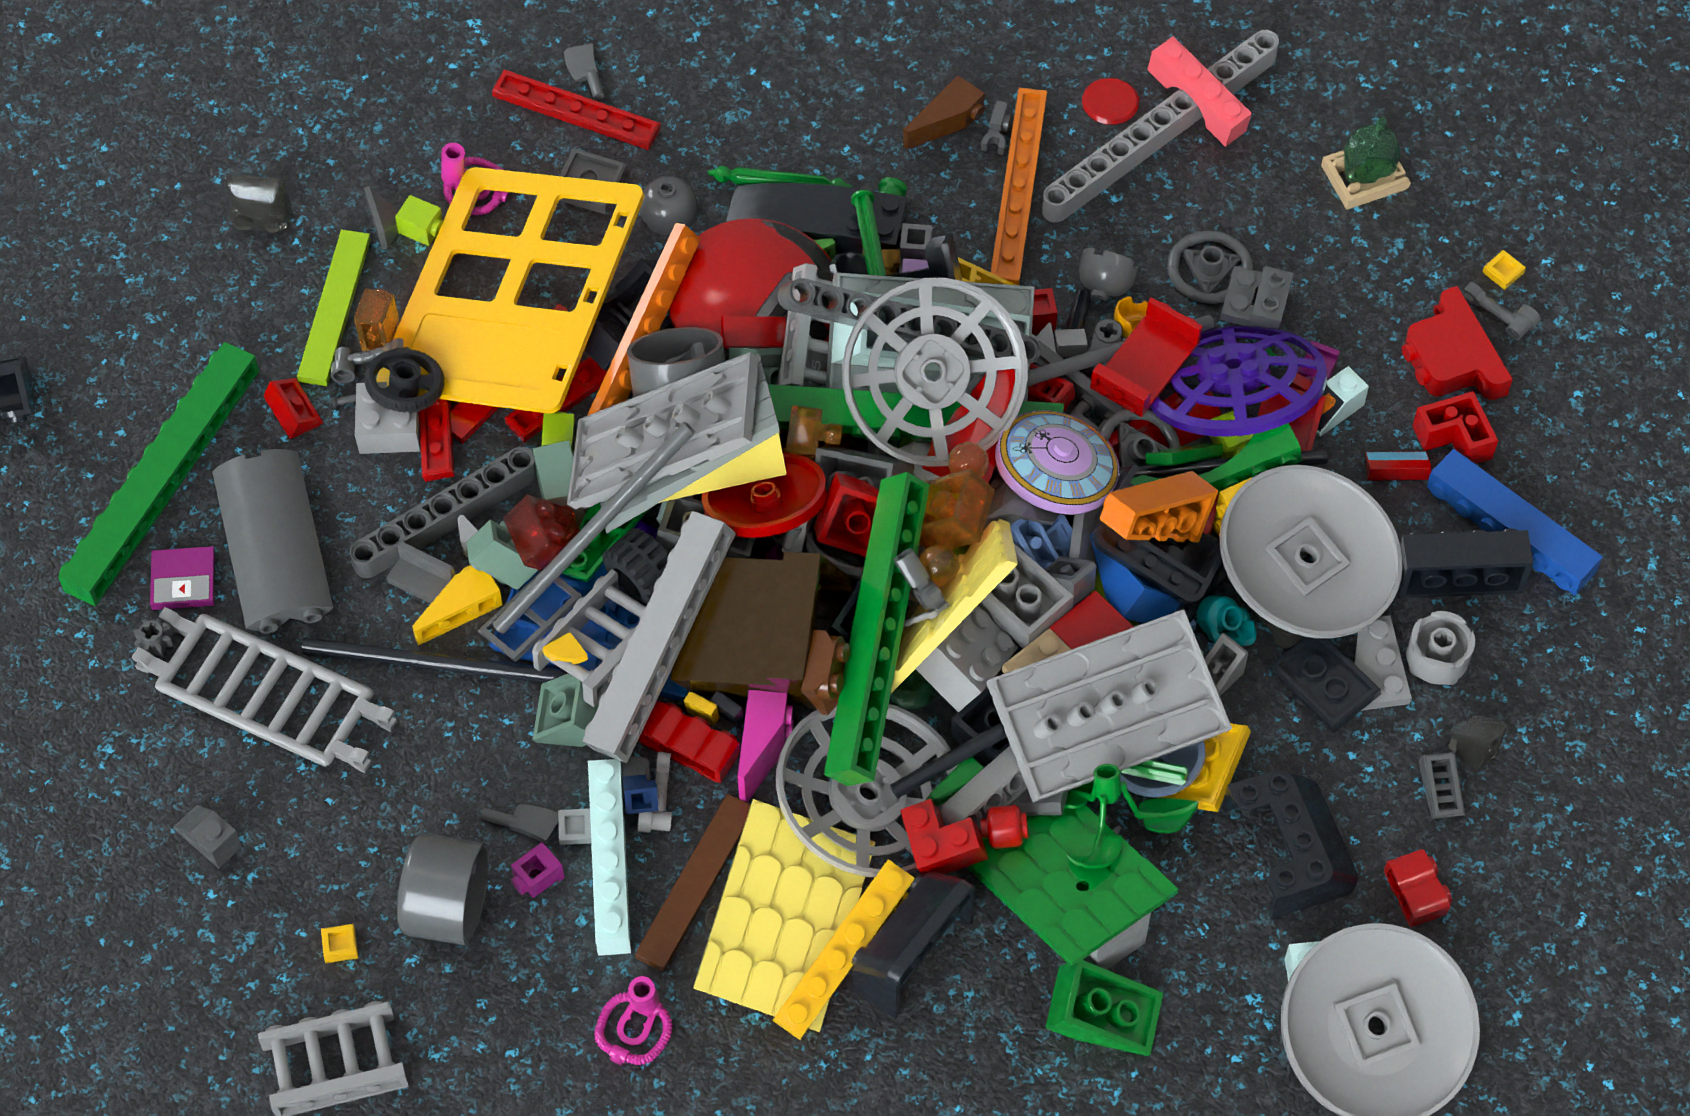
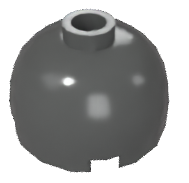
M662 176L655 178L645 186L643 190L645 197L640 208V217L647 224V228L650 231L660 235H670L675 223L685 224L688 228L693 225L697 218L698 205L695 193L689 184L675 176Z
M1096 248L1084 249L1079 262V279L1085 288L1092 291L1091 296L1093 298L1108 301L1109 297H1120L1131 289L1140 268L1139 265L1133 267L1135 261L1104 250L1103 255L1094 254Z

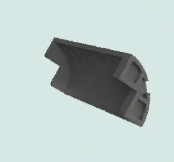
M286 449L261 450V456L246 459L244 454L221 464L212 471L246 629L260 631L264 634L275 632L290 618L306 623L318 622L333 609L298 451Z

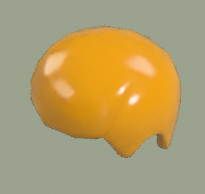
M1131 296L1118 301L1114 320L1121 325L1122 337L1127 339L1144 318L1148 304L1147 301L1137 304L1132 301Z

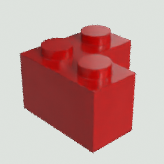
M1474 391L1421 406L1416 410L1412 428L1424 451L1452 443L1456 451L1474 464L1493 459L1498 439Z
M931 799L900 810L916 866L920 873L926 874L931 870L947 874L988 859L980 829L971 817L944 826L941 812Z

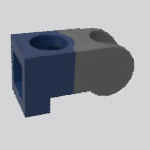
M630 757L627 763L622 762L621 770L626 814L659 811L656 780L650 779L649 761L643 757Z

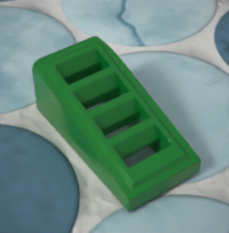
M974 758L967 759L960 763L928 795L925 801L931 799L937 807L946 803L984 768Z

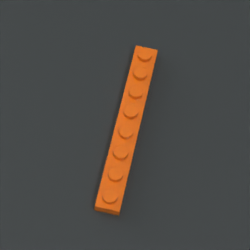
M1027 88L1018 89L991 273L1016 285L1020 283L1047 99V91Z
M675 223L587 416L627 401L632 390L627 348L636 339L660 330L701 239L685 224Z

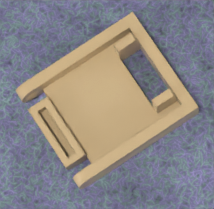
M1384 137L1323 157L1321 166L1346 210L1409 188L1411 182L1408 177H1405L1406 172L1392 148H1386L1387 141ZM1340 172H1344L1350 182L1348 188L1341 179Z

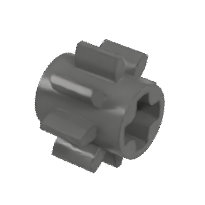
M157 618L155 621L143 620L140 628L133 631L137 639L134 642L136 649L138 647L142 648L153 656L160 655L163 657L167 648L173 647L170 638L173 635L170 625L163 627L160 618Z

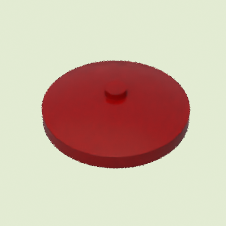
M782 452L786 475L702 493L705 516L725 522L736 533L735 536L767 537L790 531L809 521L823 507L828 493L824 472L818 464L809 458L798 454Z

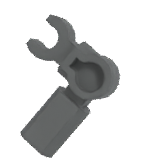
M912 549L904 550L893 559L909 586L915 588L913 593L925 610L934 608L937 613H940L950 606L944 600V595L939 587L931 579H928L930 577Z

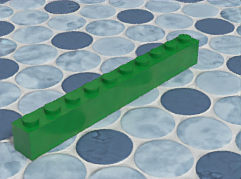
M226 342L221 345L218 351L216 350L212 353L207 367L195 377L188 394L179 400L176 411L170 419L164 421L159 435L154 442L147 445L142 459L137 466H133L130 469L127 480L120 490L118 489L113 493L110 504L104 513H100L96 517L92 530L87 537L79 541L76 552L70 561L65 562L61 567L58 578L65 593L95 607L97 606L260 372L255 355Z
M767 384L779 429L790 430V433L797 435L808 434V431H817L821 435L828 437L838 436L839 433H848L854 438H868L852 417L846 402L844 389ZM853 390L854 399L861 415L869 427L877 434L887 418L875 404L870 391ZM881 392L883 399L892 411L903 397L901 393ZM958 401L941 408L944 426L950 420L955 410L959 409L962 405ZM1023 401L1017 416L1042 410L1063 413L1064 404ZM914 404L903 418L906 422L916 426L931 427L929 410ZM897 427L888 440L897 441L900 440V437L913 438L915 442L928 443L933 438L913 435Z
M909 472L881 479L849 642L850 655L848 662L845 663L843 673L844 685L842 692L839 693L824 775L846 786L875 780L911 588L893 559L909 548L917 555L930 484Z

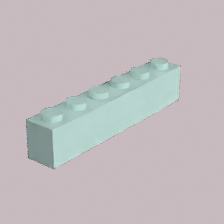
M617 759L588 761L597 952L598 956L631 953L621 761Z

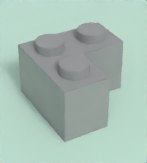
M377 382L380 388L388 387L387 382ZM356 383L355 438L359 454L420 452L418 411L403 413L384 408L370 397L365 383Z

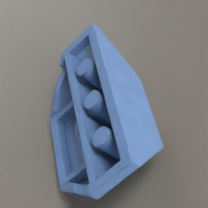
M1059 514L1052 525L1018 519L1010 525L1014 544L1043 569L1047 568L1060 556L1069 557L1072 528L1065 515Z

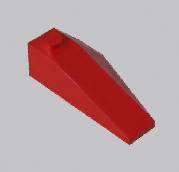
M1015 369L996 370L994 391L986 408L1000 419L1005 413L1012 397ZM986 373L971 390L970 395L977 401L984 388ZM961 405L951 415L952 417L946 425L959 420L969 410ZM977 417L974 422L964 429L946 435L948 454L973 447L992 428ZM933 439L926 456H935ZM997 442L982 454L965 462L948 466H922V469L957 485L985 494L996 465L995 451Z

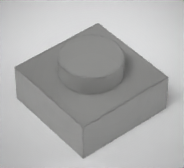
M590 808L558 810L559 844L591 843Z

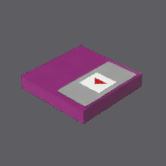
M214 546L151 551L150 606L152 610H161L164 607L175 609L215 606Z

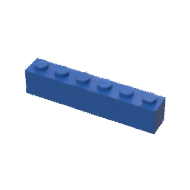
M1455 449L1432 470L1427 484V488L1436 498L1444 500L1454 507L1462 517L1472 520L1481 530L1486 532L1502 531L1509 528L1517 529L1518 531L1528 530L1533 558L1532 568L1538 572H1543L1553 579L1561 589L1568 590L1573 595H1576L1598 571L1603 558L1602 555Z

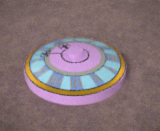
M1042 410L1019 415L1008 430L1002 431L996 445V464L1006 484L1025 501L1050 512L1080 514L1092 511L1103 505L1105 498L1109 492H1113L1118 481L1119 464L1109 442L1088 423L1065 413Z

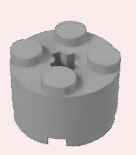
M1447 611L1432 612L1431 615L1419 619L1413 627L1406 651L1410 673L1432 684H1455L1466 672L1475 648V635L1467 627L1466 621L1459 615Z

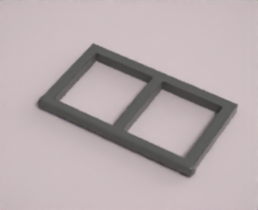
M541 571L478 630V633L487 638L513 661H518L582 597L579 592L560 577L554 583L568 593L571 598L547 621L528 608L524 614L540 627L515 651L489 630L493 627L492 623Z

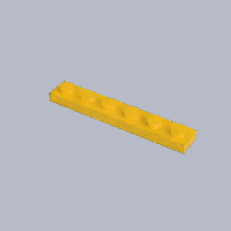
M889 859L886 861L773 1018L776 1024L801 1040L854 964L851 961L857 950L862 946L865 948L868 946L915 880L913 876Z

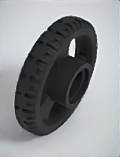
M395 348L394 350L390 349L378 354L370 361L365 372V387L370 397L376 403H379L380 406L393 411L410 413L424 410L432 406L439 399L444 388V374L440 365L424 352L421 353V351H416L415 349ZM420 367L424 368L429 374L421 375ZM382 368L390 371L389 386L386 388H380L375 379L376 374ZM419 388L428 391L424 395L417 397Z

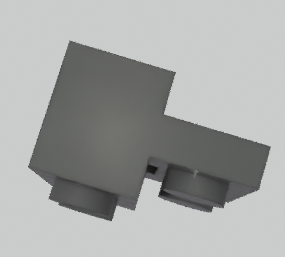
M1234 265L1220 320L1243 326L1280 329L1294 273L1264 266L1263 272ZM1257 293L1255 304L1252 305L1254 294Z

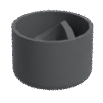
M680 327L652 332L636 339L627 348L633 398L726 362L723 338L717 332L705 328Z
M422 833L413 840L404 862L397 900V921L400 930L405 935L464 946L470 945L477 931L485 901L489 873L488 845L484 842L431 833Z

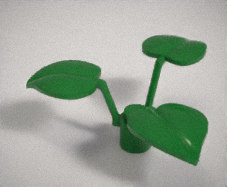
M1113 764L1099 765L1094 769V779L1092 782L1069 790L1065 808L1075 809L1084 806L1087 801L1094 802L1098 798L1100 801L1098 835L1091 832H1083L1072 836L1066 844V855L1077 866L1092 869L1111 865L1119 858L1122 852L1120 839L1115 836H1104L1106 804L1116 802L1121 792L1136 818L1144 819L1145 828L1157 833H1172L1182 829L1195 813L1198 801L1154 798L1140 803L1138 809L1127 789V782H1121L1120 769Z

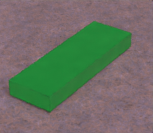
M1195 444L1146 453V464H1149V466H1172L1219 457L1224 454L1223 444Z

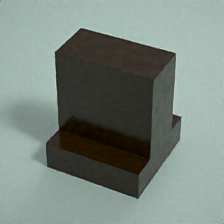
M784 552L783 560L724 558L672 667L671 680L698 695L713 696L718 691L727 697L748 698L749 690L787 693V700L801 701L811 709H817L801 691L813 630H825L831 636L829 627L854 590L857 582L821 553Z

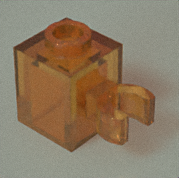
M792 405L786 451L805 457L810 454L816 455L819 440L830 444H840L842 425L821 424L823 409Z

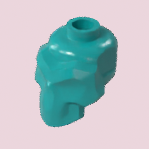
M1210 595L1201 601L1196 613L1197 622L1203 632L1207 633L1209 640L1216 643L1221 634L1225 633L1240 646H1248L1254 643L1256 640V626L1246 608L1239 607L1232 598L1222 595Z

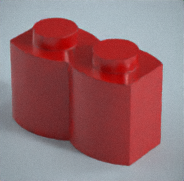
M1421 849L1387 861L1384 868L1385 876L1391 890L1398 899L1400 908L1410 927L1447 915L1452 903L1451 893L1448 887L1441 885L1436 877L1438 875V867L1432 856L1428 857L1426 852Z

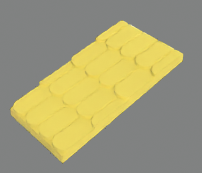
M1001 519L992 521L964 555L959 553L937 580L935 585L939 587L944 595V600L950 606L933 619L928 618L903 629L891 693L1018 565L1010 522ZM919 604L912 617L923 614L929 609L925 610Z
M752 799L693 988L775 1017L858 902L865 876L849 873L826 863L812 853L797 838L787 823L781 808ZM792 813L801 828L813 822L809 818ZM830 827L832 831L842 838L856 843L857 835ZM822 832L811 838L818 846L831 855L856 865L855 852L836 845ZM870 840L869 846L874 847L875 842ZM829 1000L809 1029L820 1032Z

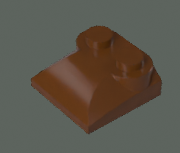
M813 630L801 691L822 715H829L838 704L839 693L843 689V673L845 663L849 659L850 648L842 636H830L825 630Z

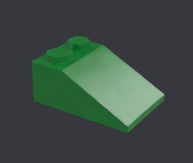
M1081 960L1072 967L1066 963L1059 966L1045 1028L1074 1040L1149 1056L1152 1050L1163 992L1084 960Z

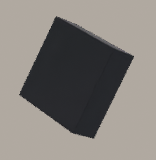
M718 691L710 699L711 702L717 705L718 713L737 728L743 724L745 715L742 707Z

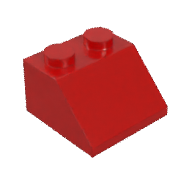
M836 472L827 493L826 501L814 525L817 541L866 557L879 490L866 481Z

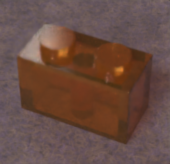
M365 288L354 316L362 351L384 347L386 343H390L393 340L400 323L394 294L381 289L372 290Z

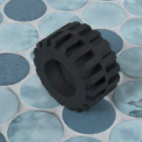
M632 528L603 553L602 558L607 572L611 569L618 572L619 590L646 606L654 592L656 580L661 577L667 565L669 553L651 535L640 529Z

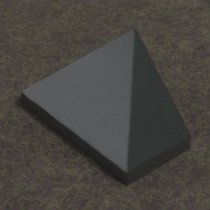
M370 186L364 187L367 205L382 250L388 249L398 234L395 216L399 210Z

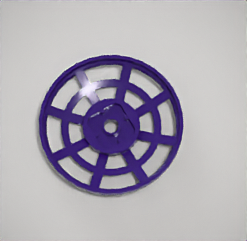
M1229 326L1207 330L1201 333L1200 343L1191 354V356L1200 357L1197 365L1179 369L1170 381L1175 390L1186 399L1177 410H1174L1157 397L1150 406V409L1163 422L1190 433L1221 437L1261 433L1294 421L1318 402L1327 384L1326 363L1322 354L1314 345L1306 339L1284 330L1255 326ZM1236 338H1251L1261 341L1255 344L1236 343ZM1224 340V345L1213 347L1209 350L1200 348L1206 344ZM1283 341L1304 349L1315 360L1297 357L1291 347ZM1275 345L1286 356H1269L1264 350ZM1271 365L1288 366L1287 372L1280 380L1271 375ZM1298 366L1317 369L1314 382L1303 395L1289 387L1297 375ZM1197 374L1200 384L1194 390L1190 389L1181 380V378ZM1263 384L1269 387L1263 391L1244 396V393L1255 390ZM1211 391L1218 394L1232 395V397H1214L1205 394ZM1279 393L1292 402L1288 406L1272 413L1247 418L1246 405L1265 401ZM1197 403L1213 407H1233L1235 420H1208L1189 416L1188 413Z

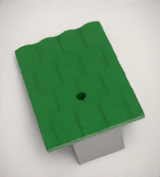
M1086 805L1075 809L1064 807L1063 815L1027 816L1028 838H1023V843L1019 847L996 849L991 847L988 838H983L988 859L966 867L1071 967L1084 960L1108 970L1145 944L1151 912L1178 893V888L1148 859H1144L1106 824L1104 836L1118 837L1122 844V852L1114 863L1103 868L1092 869L1077 866L1069 860L1066 855V844L1072 836L1083 832H1091L1098 835L1099 817Z

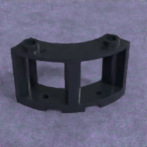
M640 259L634 268L615 285L616 291L607 296L603 301L584 349L603 370L609 369L621 342L601 323L611 318L626 332L633 317V314L626 307L645 291L657 261ZM595 297L588 299L586 302L593 304ZM574 301L567 312L573 311L578 301ZM669 314L664 318L660 330L675 328L672 326Z

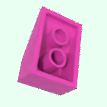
M749 690L738 770L739 799L748 803L778 761L786 738L793 731V705H788L787 693Z

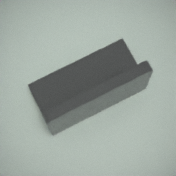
M401 541L397 546L400 558L387 575V581L431 604L455 576L454 568Z

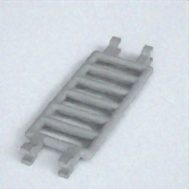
M164 607L158 616L164 622L162 624L163 627L170 625L172 633H179L185 636L184 640L168 663L154 657L148 651L139 647L132 655V660L137 662L135 665L136 669L159 676L155 683V688L158 691L324 767L329 766L336 757L349 763L355 769L366 773L372 763L371 760L367 759L369 752L344 743L360 716L391 732L397 723V719L393 718L394 710L370 702L374 694L371 688L207 614H201L194 623ZM206 628L221 634V637L187 689L171 683ZM234 640L248 646L245 654L215 700L212 702L199 696V692L232 641ZM260 652L276 659L241 714L225 708ZM287 665L303 671L268 727L252 720ZM314 677L330 683V686L297 738L293 739L280 733ZM342 689L358 696L324 752L307 745Z

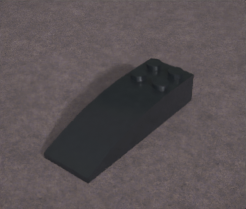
M761 183L735 186L726 222L747 218L772 220L791 226L806 234L812 240L832 238L835 241L836 255L847 252L862 254V251H864L856 207L851 203V196L863 189L804 183ZM871 191L875 197L872 204L881 250L900 249L902 224L906 223L907 197Z

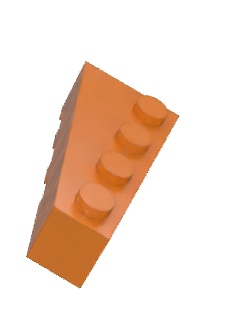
M1193 471L1109 492L1103 503L1104 508L1100 520L1126 540H1150L1153 537L1159 541L1173 538L1177 542H1184L1185 539H1189L1192 542L1199 543L1218 490Z

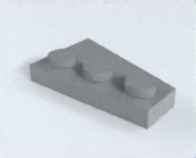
M1391 616L1379 617L1371 625L1357 632L1354 664L1381 689V695L1361 711L1410 704L1412 699Z

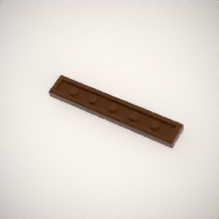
M729 794L725 796L635 952V959L665 972L737 846L751 804Z

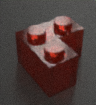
M526 495L503 517L524 566L541 571L580 531L575 520L576 516L569 507L530 495Z

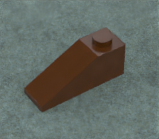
M957 75L903 129V147L910 149L967 128L973 121L979 120L985 111V93Z

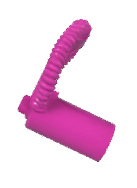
M448 143L441 152V178L444 182V197L451 204L454 197L452 190H457L463 174L467 171L465 169L466 166L475 164L487 169H504L487 161V159L484 160V158H465V150L460 144ZM483 190L477 200L486 198L490 194V190ZM495 191L492 200L485 204V206L483 205V207L473 208L471 215L477 214L479 216L486 215L490 211L492 212L499 203L507 201L510 192Z
M640 976L631 981L628 988L629 992L616 994L615 997L613 996L612 999L608 1000L609 1002H606V1005L601 1009L602 1012H600L598 1022L596 1023L597 1026L594 1030L595 1042L600 1049L609 1054L611 1061L619 1065L626 1062L635 1065H645L653 1061L664 1050L663 1048L670 1041V1034H672L671 1030L673 1028L671 1026L673 1024L671 1023V1015L666 1011V1008H663V1004L660 1003L654 983L648 977ZM627 1001L630 1003L617 1025V1035L627 1045L634 1046L643 1043L649 1036L655 1017L658 1015L662 1018L663 1030L660 1039L653 1049L644 1055H632L630 1051L617 1045L613 1046L605 1039L604 1032L612 1009L621 1002ZM633 1011L648 1017L646 1023L643 1024V1032L637 1038H629L624 1033V1026L627 1021H631Z

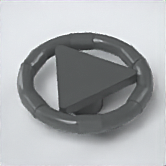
M1198 231L1185 236L1175 244L1168 256L1167 270L1174 287L1187 298L1205 304H1222L1225 301L1228 289L1217 293L1213 292L1233 270L1234 265L1236 266L1239 260H1241L1243 268L1253 270L1254 265L1246 247L1234 237L1217 231ZM1205 241L1223 244L1236 254L1223 253L1216 246H1207L1202 251L1187 248ZM1182 253L1202 292L1185 283L1180 276L1179 262Z
M1127 409L1121 410L1109 417L1099 431L1108 441L1118 425L1120 467H1128L1132 464L1137 466L1149 465L1146 464V453L1180 447L1178 435L1173 427L1163 422L1149 409L1142 418ZM1146 420L1153 423L1160 429L1169 448L1129 426L1124 421Z

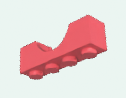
M1174 36L1152 51L1147 70L1166 89L1177 87L1186 92L1199 107L1204 117L1206 128L1225 147L1247 131L1252 113Z

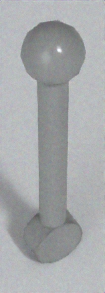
M931 608L923 614L905 620L903 628L928 618L933 619L940 613Z

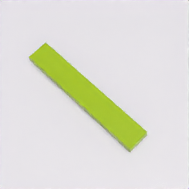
M341 230L297 374L298 382L328 386L331 376V364L335 360V350L340 346L370 245L371 237L369 233Z

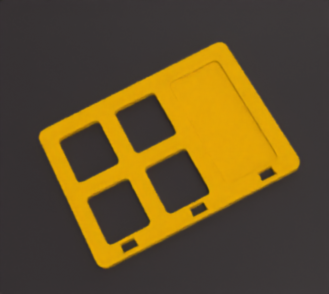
M478 167L470 168L463 174L393 339H403V347H409V349H415L416 351H421V353L424 352L440 365L444 374V388L439 399L547 414L555 413L562 407L644 201L645 195L642 188L635 184ZM494 190L537 195L520 236L513 237L464 231L481 191ZM566 198L617 204L600 245L590 246L543 240L559 200ZM620 216H627L624 227H618L617 224ZM462 253L511 259L493 301L486 302L437 295L455 254ZM547 263L591 269L579 301L573 311L567 312L516 305L533 264ZM590 291L597 292L593 304L586 302ZM420 367L421 375L429 374L424 368ZM386 368L379 370L376 382H387L389 386L390 371ZM560 368L567 369L562 381L555 380ZM419 388L418 396H422L428 391Z

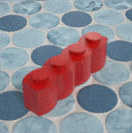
M656 701L638 739L640 743L655 752L671 753L670 759L687 768L694 769L702 776L717 783L723 781L740 754V744L732 733L726 730H721L720 732L711 729L706 720L698 716L690 717L682 714V710L671 702L665 704Z

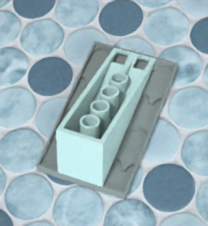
M835 273L833 274V286L880 297L891 288L920 278ZM966 282L982 289L995 298L1008 311L1017 325L1020 334L1032 337L1035 287ZM932 287V306L952 308L968 316L980 303L973 296L961 291L944 287ZM919 288L895 296L891 301L919 307ZM851 302V312L857 316L858 309L856 305ZM880 310V320L885 323V313L882 310ZM991 310L979 322L1005 330ZM913 320L907 321L908 326L913 330ZM830 321L825 388L843 389L842 362L852 326ZM936 324V333L942 335L941 327ZM861 330L853 350L851 375L868 373L870 352L875 340L879 336L875 332ZM969 335L965 338L967 344L970 342ZM992 339L991 345L997 351V343ZM887 342L883 345L879 355L877 371L894 369L899 353ZM967 356V357H968V360H978V359H979V358ZM934 362L929 363L925 367L924 373L928 380H935L940 374L939 366ZM986 371L970 373L969 383L965 390L968 394H971V390ZM896 382L879 384L881 392L900 393ZM869 385L854 387L852 390L870 391ZM1026 387L1023 401L1028 400V387Z

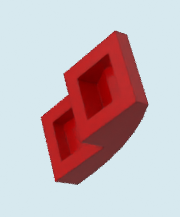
M721 316V337L723 338L724 346H784L786 317Z

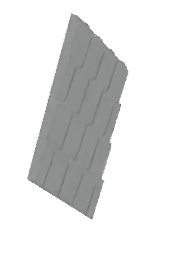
M751 352L579 419L567 505L574 509L580 507L586 509L614 496L683 422L688 423L695 430V434L648 483L667 474L675 475L705 460H716L751 443L759 357Z
M1184 609L991 678L986 682L1033 803L1092 782L1094 779V769L1099 765L1113 764L1121 771L1213 738L1232 729Z

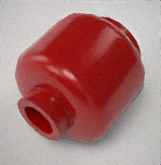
M1017 805L990 807L987 811V818L980 819L982 839L988 838L989 844L993 848L1019 847L1023 843V838H1028L1026 812H1021Z

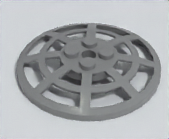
M921 278L907 281L891 288L875 299L861 314L852 328L842 362V384L846 402L853 419L861 431L878 448L889 455L905 462L922 466H948L962 463L992 447L999 440L1002 431L1008 430L1017 417L1025 397L1028 381V361L1025 345L1019 329L1008 311L995 298L982 289L964 281L949 278ZM932 287L955 289L973 296L980 303L968 316L952 308L932 306ZM919 288V307L901 313L887 325L874 314L893 297ZM990 310L997 316L1005 328L1012 344L1014 356L995 358L988 337L978 325ZM933 315L945 316L961 324L950 337L934 334ZM920 317L921 335L906 343L894 332L905 322ZM866 324L879 336L875 340L870 352L868 373L851 375V360L854 346L861 330ZM970 333L979 342L985 359L968 360L960 344ZM887 342L899 353L894 369L877 371L879 355L883 345ZM934 362L939 366L940 374L935 380L930 381L926 378L924 370L929 363ZM1015 369L1012 397L1005 413L1000 419L986 408L994 391L996 370ZM986 371L984 388L977 401L965 391L969 383L970 373ZM896 382L898 390L903 395L893 411L883 399L879 384ZM869 385L875 404L887 418L877 434L869 427L861 415L854 399L852 388ZM958 401L969 410L959 420L945 426L943 425L941 408ZM914 404L929 410L931 427L916 426L906 422L903 418ZM977 417L992 428L973 447L948 454L946 435L964 429L974 422ZM897 427L913 435L932 437L935 456L911 454L895 448L887 441Z
M889 704L886 719L907 727L920 736L927 745L912 755L897 742L882 737L881 748L892 752L904 761L897 768L894 769L888 763L878 759L875 780L852 786H846L834 779H831L830 782L813 778V773L822 758L828 755L831 740L821 722L835 717L837 705L829 715H822L816 710L798 723L788 736L779 755L776 769V790L781 810L797 838L812 853L826 863L856 875L876 877L881 869L870 868L869 855H889L903 849L908 850L913 855L907 832L896 820L901 814V809L925 801L932 792L931 783L928 781L920 786L922 799L907 797V794L897 799L889 785L922 767L934 755L940 757L951 749L928 723L903 708ZM811 730L820 747L810 757L804 773L801 774L786 768L788 758L794 746L806 732ZM957 766L946 771L947 775H949ZM785 781L802 787L804 805L809 817L813 821L802 828L794 818L785 795ZM868 788L872 790L875 794V799L868 800L864 798L860 793V789ZM811 790L829 795L833 810L820 817L814 805ZM944 804L937 807L940 812ZM843 821L852 828L857 829L856 843L842 838L832 831L830 827ZM886 829L898 841L886 846H869L870 832ZM822 832L836 845L855 852L856 865L831 855L818 846L811 838ZM916 862L901 868L908 874L918 871Z

